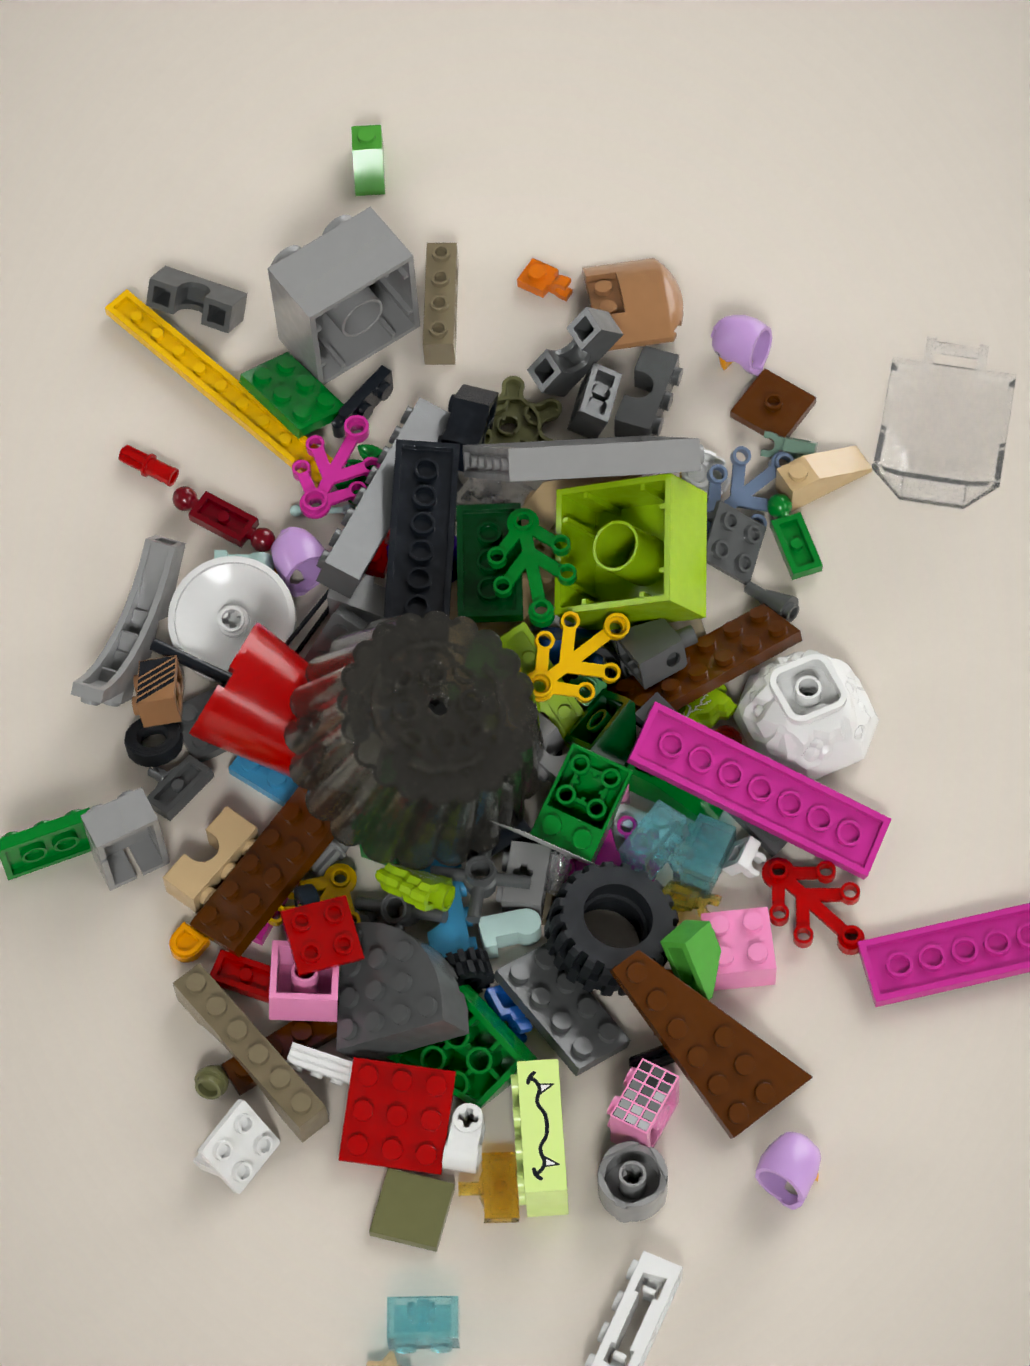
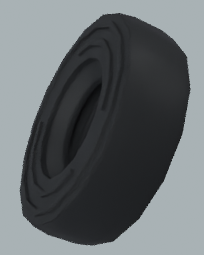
M140 718L132 723L126 731L124 744L129 758L136 764L144 767H158L169 763L178 756L183 746V735L177 722L144 728ZM161 734L166 737V740L158 746L145 747L142 745V741L148 736Z

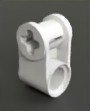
M464 1103L455 1109L449 1136L444 1147L443 1169L473 1174L478 1173L482 1157L485 1123L482 1110L477 1105ZM469 1119H473L475 1121L471 1122L470 1127H464V1125L468 1123Z

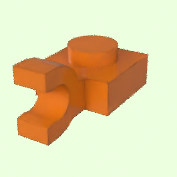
M534 258L531 259L517 278L518 287L542 298L550 292L567 302L573 293V290L568 287L571 283V278L559 275L557 268Z

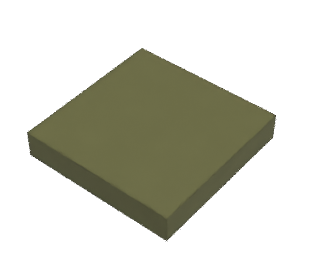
M388 1168L369 1230L370 1236L437 1252L454 1195L455 1183Z

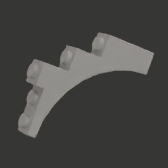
M159 535L145 539L136 576L117 625L94 664L83 676L73 682L71 695L81 697V702L94 706L103 703L108 706L118 707L132 699L134 692L133 677L138 674L139 661L151 658L152 650H150V646L155 639L158 623L160 620L168 617L169 606L176 589L186 543Z

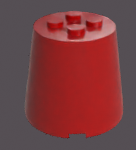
M256 622L227 670L232 676L225 687L218 684L189 734L206 743L299 781L308 768L314 770L323 755L319 750L322 749L324 751L329 747L336 735L331 730L333 728L337 731L347 714L343 712V709L350 696L264 625Z

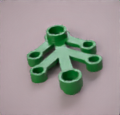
M520 508L509 515L507 519L509 532L499 546L492 547L488 551L487 560L492 568H503L507 563V555L520 540L522 552L506 574L494 580V593L499 598L509 597L513 592V586L526 570L533 601L528 608L529 620L534 626L544 628L554 621L555 611L553 604L545 599L539 567L557 577L558 581L565 586H570L576 582L577 570L572 564H560L535 549L533 538L551 547L552 552L556 556L563 557L569 554L571 542L566 535H554L539 526V518L534 511ZM522 519H526L529 521V523L525 526H520L517 524V522ZM558 542H564L567 544V546L563 549H558L555 547V545ZM495 554L503 556L500 561H493L491 559ZM565 571H570L573 573V575L570 578H564L561 576V574ZM502 583L509 585L508 589L504 591L499 590L497 587ZM538 607H545L547 609L543 614H538L535 610Z

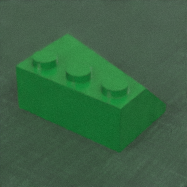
M468 984L459 986V990L464 994L468 1008L469 1034L391 1055L387 1058L396 1063L456 1071L453 1095L467 1103L475 1104L481 1109L511 1085V1074H517V1061H531L538 1058Z

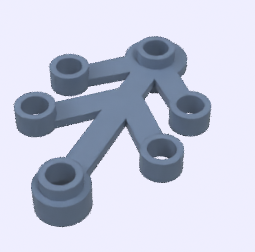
M744 446L737 447L730 455V460L733 464L730 497L724 502L735 509L739 507L768 512L767 502L769 499L753 495L776 478V469L781 467L779 459H784L789 463L794 460L793 456L787 452L776 453L769 460L768 468L744 486L746 464L751 460V452ZM736 453H743L745 461H739ZM721 464L713 465L707 472V480L709 481L707 512H713L716 501L721 500V484L728 476L727 469ZM713 470H718L722 474V478H714ZM754 514L750 517L753 520H758L765 527L767 526V521L761 514Z

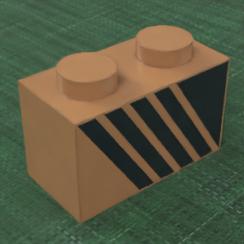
M177 655L139 661L138 675L133 677L136 696L132 697V708L135 716L140 715L144 728L182 722L185 679Z

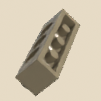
M427 243L423 324L425 365H455L459 271L457 243Z

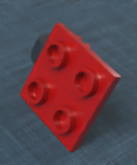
M313 884L296 887L294 889L295 908L280 911V915L298 976L364 960L365 957L346 895L320 901L318 892Z

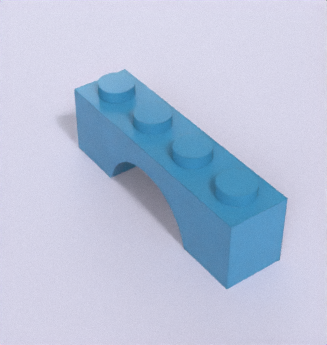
M450 836L410 843L412 858L416 861L415 870L430 873L431 865L453 868L462 867L459 848H452ZM452 881L455 887V897L451 907L447 910L449 914L447 922L440 923L427 932L429 946L441 953L444 958L447 957L446 953L452 952L454 954L457 953L458 949L463 948V951H466L470 947H474V950L478 948L476 937H469L467 927L473 926V923L466 920L468 907H463L461 897L467 896V890L463 882Z

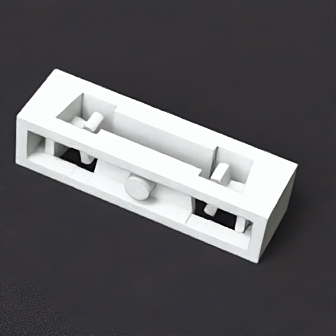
M643 1251L639 1261L635 1259L632 1261L626 1275V1279L630 1280L625 1292L619 1290L612 1305V1310L615 1311L611 1323L604 1322L597 1339L601 1345L596 1355L590 1353L585 1366L627 1365V1355L619 1352L618 1348L638 1307L639 1292L643 1284L645 1285L642 1290V1299L651 1302L630 1348V1362L628 1366L644 1365L682 1281V1266L646 1251ZM659 1289H662L658 1300H656ZM613 1353L612 1361L610 1364H608L607 1362L611 1354Z

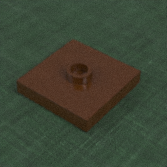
M764 368L732 408L730 417L764 436V431L766 430L777 433L782 437H790L814 407L817 397Z

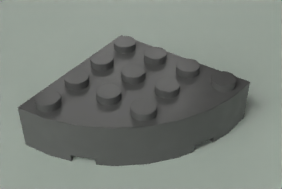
M376 922L354 923L365 958L361 961L341 965L336 1051L352 1059L356 1057L377 1060L469 1034L468 1008L465 996L459 990L456 981L458 977L453 967L441 953L399 928Z

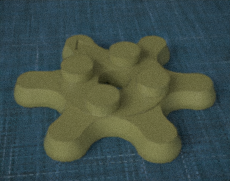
M517 376L507 377L502 382V392L498 397L492 430H487L485 444L553 440L543 434L542 427L544 424L558 419L562 413V404L554 398H548L539 403L528 402L523 396L525 389L524 381ZM506 423H512L516 426V429L511 434L510 432L502 431L500 429L501 426Z

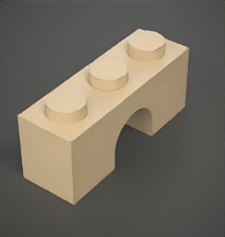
M228 806L205 829L208 842L218 850L217 854L205 862L195 861L186 854H183L162 877L166 892L195 913L205 905L259 837L257 827Z

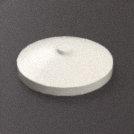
M242 556L219 557L194 568L176 588L168 611V630L173 646L225 671L229 669L230 664L256 622L264 625L284 643L296 630L297 625L295 603L284 581L267 565ZM194 671L195 673H197L198 675H200L201 677H203V678H205V679H208V680L213 681V682L220 683V682H218V681H216V680H214V679H211V678H209V677H207V676H205V675H203V674H201V673H199V672Z

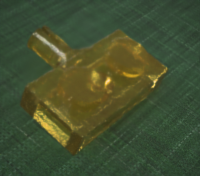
M516 1152L482 1153V1172L479 1182L458 1181V1196H479L483 1205L484 1223L519 1222Z

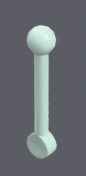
M346 504L343 507H331L329 513H343L345 515L349 507L355 509V506ZM299 505L291 506V515L297 517L303 514Z

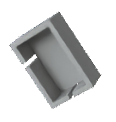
M142 787L135 791L123 792L117 799L104 805H95L86 813L80 815L93 858L110 891L137 879L123 850L129 847L143 875L170 863L159 820Z

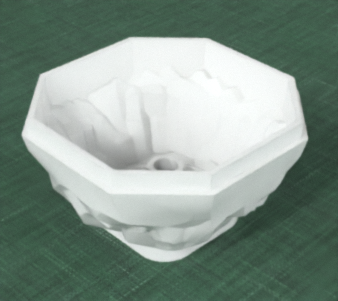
M814 650L795 652L779 657L774 662L762 667L759 672L749 676L733 716L750 749L813 780L864 759L879 721L859 678L853 673L848 664Z

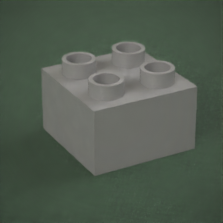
M371 206L354 217L342 215L335 218L327 225L322 236L302 248L298 245H293L283 249L274 258L271 266L267 268L278 337L295 359L323 385L420 327L413 255Z

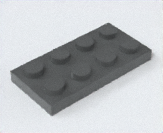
M545 943L497 969L494 979L572 1073L578 1076L628 1048L631 1040L590 992L582 989L583 984L578 981L573 984L566 978L568 973L564 969L562 971L557 969L553 963L556 956L548 954Z

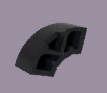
M463 384L456 394L451 395L448 404V412L451 413L444 434L438 437V442L460 444L458 471L464 472L463 445L485 444L486 432L488 429L492 430L499 392Z

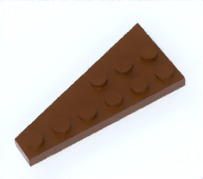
M641 950L635 951L610 970L612 976L730 1139L735 1138L813 1078Z

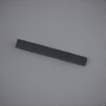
M155 638L150 646V650L164 657L177 655L179 664L224 685L227 684L232 676L231 673Z

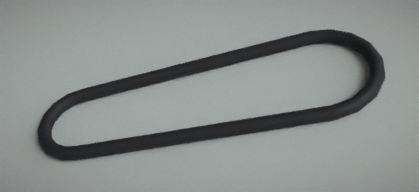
M329 589L291 634L285 644L290 645L325 602ZM329 607L326 608L295 650L296 653L299 654L324 621L329 614Z

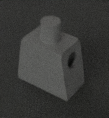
M660 618L630 627L628 634L623 639L616 641L620 660L641 686L647 689L685 668L687 665L685 648L698 643V639L691 625L675 631L665 619Z

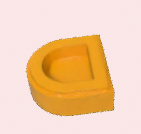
M183 922L177 928L169 941L173 957L184 963L197 960L211 944L207 937L186 922Z

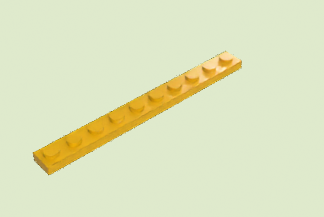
M126 289L105 307L106 315L292 468L293 463L297 460L308 461L311 467V479L315 487H318L322 477L314 457L307 453L306 440L308 438L306 436L298 439L236 378L151 308L146 306L129 290ZM316 444L311 445V448L315 449L318 448V446ZM326 453L329 463L331 464L333 458ZM300 468L297 470L298 473H303L306 471L305 468Z

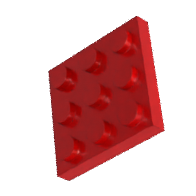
M354 1057L338 1160L442 1175L443 1152L448 1135L457 1072Z

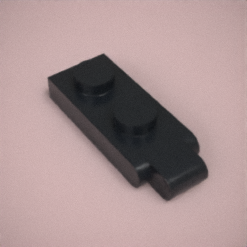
M381 365L339 409V414L331 423L335 438L345 436L344 422L348 417L361 415L368 420L374 408L381 401L389 398L393 391L391 370Z

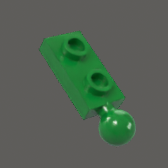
M774 494L767 502V510L772 517L778 519L771 520L770 528L791 579L794 580L821 572L823 564L801 512L790 515L792 510L790 498L785 494Z

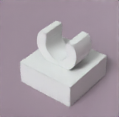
M752 836L735 841L722 870L731 876L743 873L748 878L759 876L760 872L753 868L752 861L760 864L767 859L762 852L758 851L761 842Z

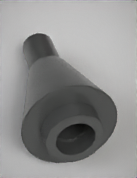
M751 581L746 584L744 592L757 599L760 604L764 603L788 622H792L799 613L797 597L768 589L765 590Z

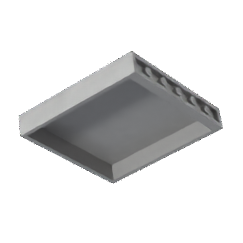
M644 435L463 445L464 477L506 482L701 471V464L704 462V448L700 444L699 438Z

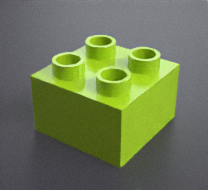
M672 473L556 489V535H566L570 539L571 550L569 554L563 557L555 555V561L560 564H572L577 570V580L570 586L562 585L558 578L555 577L554 611L556 616L561 618L565 612L573 611L580 617L579 626L587 630H602L605 619L610 614L616 612L624 614L629 619L630 627L660 618L665 619L668 623L706 618L707 492ZM558 542L555 545L558 549H563L567 546L564 542ZM565 571L561 574L564 578H570L573 575L570 571ZM565 618V620L576 624L574 618ZM617 623L610 624V630L621 628Z

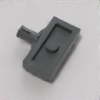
M190 755L169 771L159 766L153 767V769L149 767L148 775L159 782L147 798L155 812L171 821L215 775L211 768Z

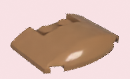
M655 258L582 268L590 308L609 312L624 334L608 351L674 342L677 337V333L674 330L677 326H682L683 299L677 281L662 263Z

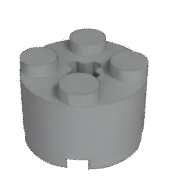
M635 1141L619 1143L605 1153L597 1174L598 1195L603 1207L616 1220L623 1223L643 1221L655 1215L664 1206L667 1197L668 1172L662 1155L650 1146L649 1148ZM632 1179L635 1184L627 1182V1180Z

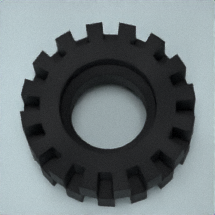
M470 947L466 951H463L462 948L458 949L457 953L454 954L452 952L446 953L447 957L445 959L453 967L458 977V980H456L458 986L469 984L477 994L483 992L482 988L487 989L491 986V983H494L495 976L486 950L483 951L482 948L474 950V947Z

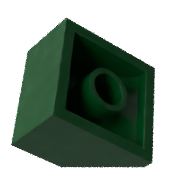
M602 689L563 740L570 746L572 743H575L627 767L629 763L626 761L636 741L635 703L629 698Z

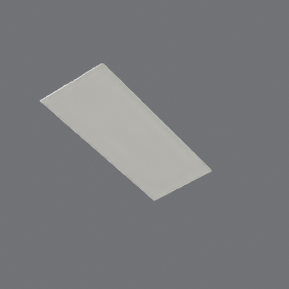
M493 822L573 859L592 864V862L524 831Z

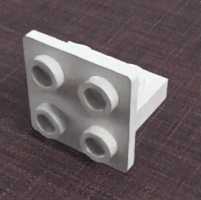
M238 1099L200 1146L198 1155L194 1158L193 1162L201 1170L221 1177L233 1192L240 1194L279 1146L280 1140L246 1101Z

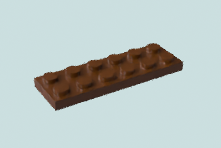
M763 603L714 631L699 637L698 643L685 648L686 667L657 684L644 689L632 675L619 681L607 690L631 699L635 703V713L656 692L677 711L801 642V631ZM636 721V725L642 728V726Z
M312 770L189 923L191 927L240 958L363 802L354 793Z

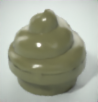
M208 1065L201 1068L194 1079L197 1093L203 1098L210 1100L217 1099L223 1095L229 1085L228 1076L220 1065Z

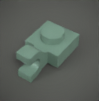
M765 430L764 438L772 439L775 446L772 450L761 449L760 456L772 457L780 450L790 452L793 458L797 459L803 455L816 453L818 442L782 437L777 433Z

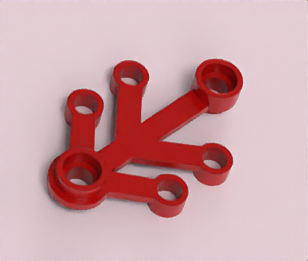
M776 857L768 860L762 868V879L767 886L772 888V907L769 910L770 922L780 927L787 924L789 920V909L785 905L786 889L796 898V928L793 933V942L797 947L807 948L813 943L814 933L810 928V911L838 936L837 946L842 953L847 955L859 953L857 944L858 941L865 939L863 931L854 925L847 926L822 903L843 902L846 905H854L860 899L859 886L853 882H847L841 888H805L797 880H818L823 884L831 883L836 876L835 865L830 861H822L817 867L793 866L785 858ZM775 869H781L785 873L778 876L775 875L772 871ZM822 869H828L832 873L828 876H824L820 873V871ZM851 890L856 895L854 897H847L844 892ZM781 911L785 916L779 919L774 917L773 914ZM800 933H806L809 939L800 940L797 936ZM854 934L857 936V939L850 941L846 939L845 935Z

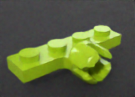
M525 621L497 638L519 673L517 681L499 692V703L506 709L521 699V704L507 712V715L515 724H522L537 711L539 713L544 712L552 724L558 728L564 739L583 715L584 711L575 697L553 695L545 702H534L525 695L523 682L525 677L535 670L537 649L534 645L535 636ZM550 659L548 664V670L554 667ZM562 677L558 680V682H564ZM534 682L533 687L536 691L542 692L545 690L543 682Z

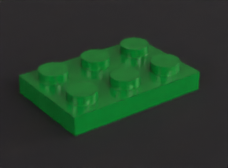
M289 352L279 355L240 375L239 383L298 439L331 423L339 414V409L344 405Z
M90 808L71 810L63 817L51 821H40L29 829L20 832L13 831L3 835L0 838V859L8 881L91 852L80 816Z

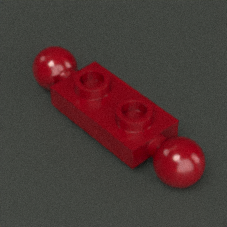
M187 486L179 487L173 494L172 501L174 506L180 511L191 510L188 514L189 520L241 548L247 540H250L252 547L258 552H268L271 550V546L275 541V535L268 528L256 529L259 526L257 517L205 491L200 499L197 498L196 492Z

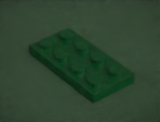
M521 503L456 505L458 623L523 621L522 575L513 586L512 594L507 598L497 597L493 589L494 580L499 576H504L522 552L520 540L507 555V563L503 568L494 569L488 564L487 560L488 551L492 547L499 546L508 534L507 519L513 511L521 508ZM519 520V521L517 522V524L520 525V526H521V520ZM495 554L491 559L493 561H500L503 556ZM502 583L497 588L504 591L508 589L509 585Z

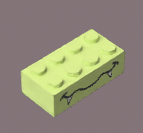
M558 1059L517 1061V1074H511L519 1206L526 1205L527 1217L568 1215Z

